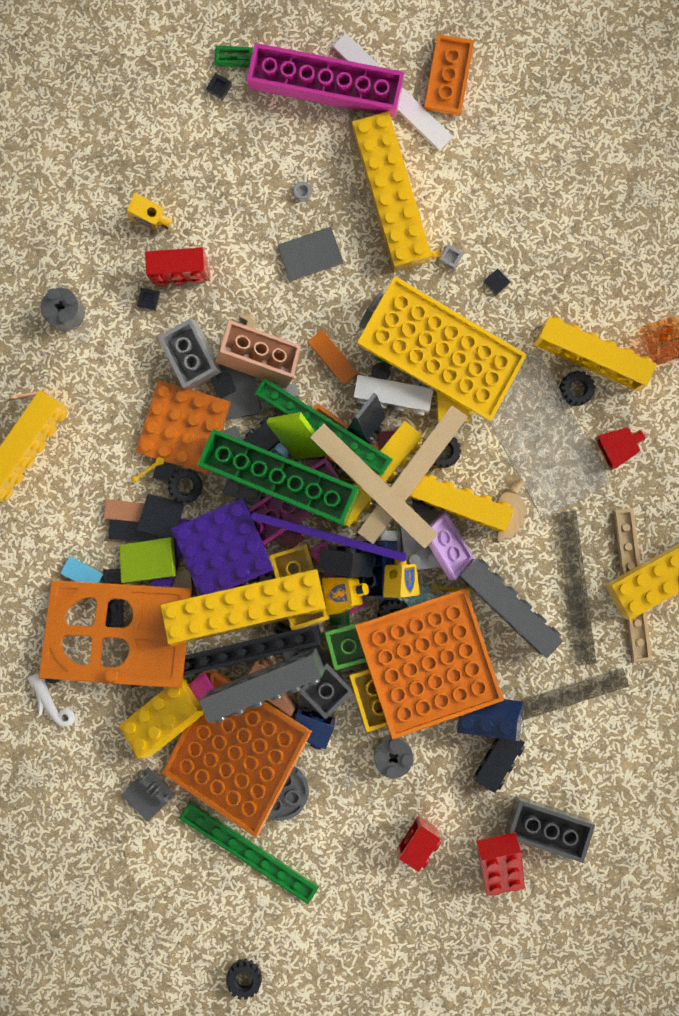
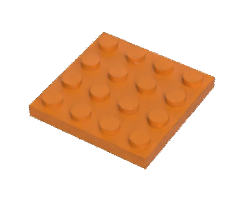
M158 380L136 453L155 459L161 457L165 462L209 475V471L202 469L197 464L212 430L215 429L222 432L231 402Z

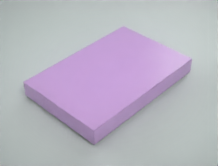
M443 511L429 525L438 535L428 546L448 579L454 581L474 557L447 512Z

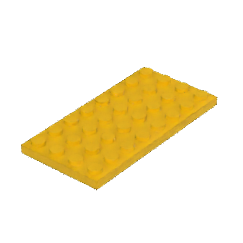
M396 276L391 280L356 343L489 422L495 416L527 356L526 353Z

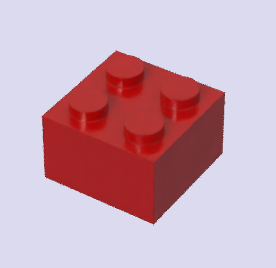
M418 816L397 847L398 858L417 872L421 868H426L430 861L429 856L433 851L436 852L441 844L438 829Z

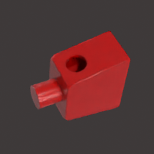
M626 427L595 437V440L610 470L618 468L640 452L637 444L645 440V435L641 430L632 433L630 428Z

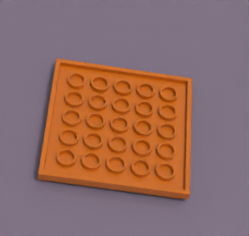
M466 588L354 625L392 739L504 701Z
M213 671L209 679L214 688L232 681L218 671ZM263 701V705L257 708H252V706L245 708V712L234 716L233 713L227 715V719L219 723H215V721L208 723L205 714L202 715L182 732L162 772L165 776L254 837L260 834L312 732L265 701Z

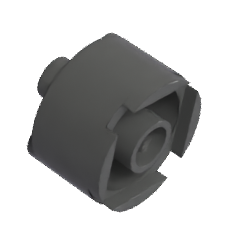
M51 288L41 301V315L55 329L68 332L82 324L85 317V309L82 302L70 290Z
M387 735L376 743L373 754L374 762L381 774L394 779L405 775L410 770L413 764V753L409 743L403 737L392 739L391 735ZM389 754H396L397 758L395 760L393 758L390 759Z

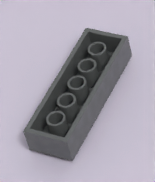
M472 559L458 577L538 654L548 658L563 642L559 638L561 634L554 627L547 626L545 624L547 620L542 615L536 612L533 613L531 611L533 607L526 600L519 599L517 597L518 593L511 586H505L502 583L504 579L496 572L491 573L488 570L490 566L483 559Z
M315 647L211 689L201 697L199 702L208 723L212 721L219 723L227 719V715L232 713L234 716L245 712L247 707L257 708L263 705V701L271 698V701L281 698L283 696L282 693L287 691L294 693L299 691L302 685L308 683L311 686L320 682L325 668Z

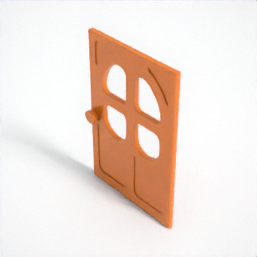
M52 580L39 678L182 688L187 643L174 646L168 644L161 605L191 598L192 588ZM84 599H96L95 622L92 626L67 624L66 614L72 606ZM112 599L126 600L132 607L133 619L125 628H110L106 626L108 602ZM66 636H90L92 638L90 661L88 664L80 665L66 655L62 648V642ZM106 638H121L128 643L129 654L127 659L118 667H104L101 664L103 641Z

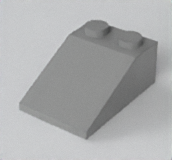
M437 510L416 512L428 525L438 516ZM400 526L402 551L407 555V564H415L417 570L441 567L430 547L427 546L424 549Z

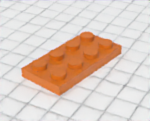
M437 34L424 105L425 110L461 116L474 40Z

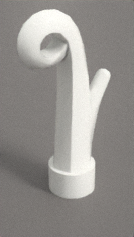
M39 672L28 677L27 679L36 693L38 714L43 713L44 706L52 720L58 725L70 726L75 720L73 711L63 709L58 713L45 680L39 678ZM64 714L68 715V720L63 719Z

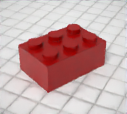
M203 247L145 251L146 275L155 286L163 287L167 286V283L185 285L186 282L192 281L194 284H203L206 280H209L208 257Z
M516 833L476 840L481 877L486 896H496L501 893L524 889L522 853Z

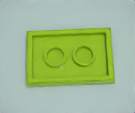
M301 412L268 418V426L285 448L289 450L295 461L328 456L310 438L315 431Z
M174 538L119 545L121 583L126 584L176 577Z

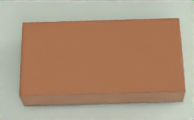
M106 499L104 518L139 522L144 503Z

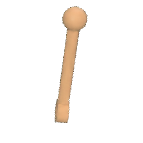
M48 389L42 390L43 392L49 394ZM37 392L9 395V399L14 400L35 396Z

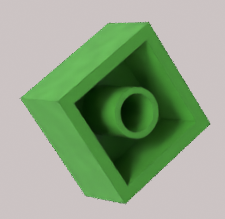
M362 621L325 630L335 670L366 662L354 626L362 623Z

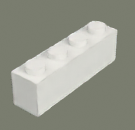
M358 375L353 400H356L357 404L364 405L372 394L375 393L383 409H387V406L394 407V410L398 412L411 410L415 415L424 416L425 413L428 414L430 411L433 389Z

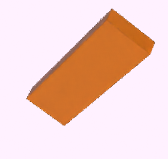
M323 330L319 331L308 341L311 348L344 386L359 374Z

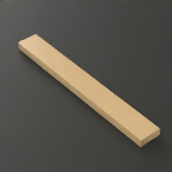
M454 406L449 408L391 486V489L404 501L407 500L468 418ZM378 504L357 533L374 544L393 518Z
M325 424L310 437L424 549L438 535L431 526Z
M633 508L613 510L621 575L640 565ZM645 611L631 620L626 619L631 660L633 663L652 661L647 613Z

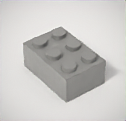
M190 318L158 336L183 388L193 389L223 372L219 364L215 363V356L197 321Z

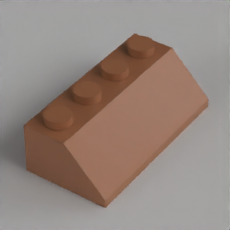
M229 319L217 351L215 363L260 379L266 378L274 384L287 388L294 378L301 345Z

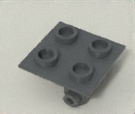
M149 767L121 794L147 822L175 795Z

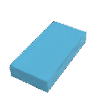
M69 556L61 571L62 575L76 582L100 583L103 578V573Z

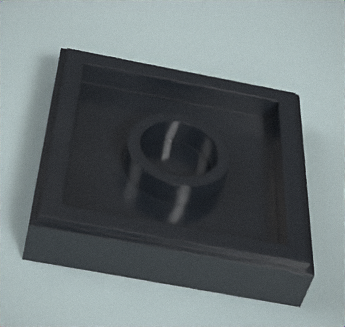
M147 494L137 531L161 538L171 537L175 540L171 528L179 525L185 503Z

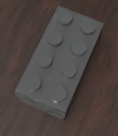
M516 795L505 828V834L515 832L518 842L584 863L595 824L588 818Z

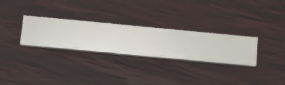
M347 33L333 45V49L346 61L381 67ZM402 88L398 112L431 145L440 151L453 136Z

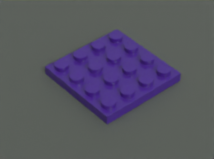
M240 498L171 528L199 596L228 590L275 570L255 522L251 520L252 515L244 498Z

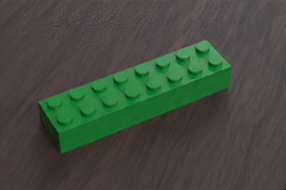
M215 429L212 430L197 464L202 469L343 527L346 526L360 493L359 488Z

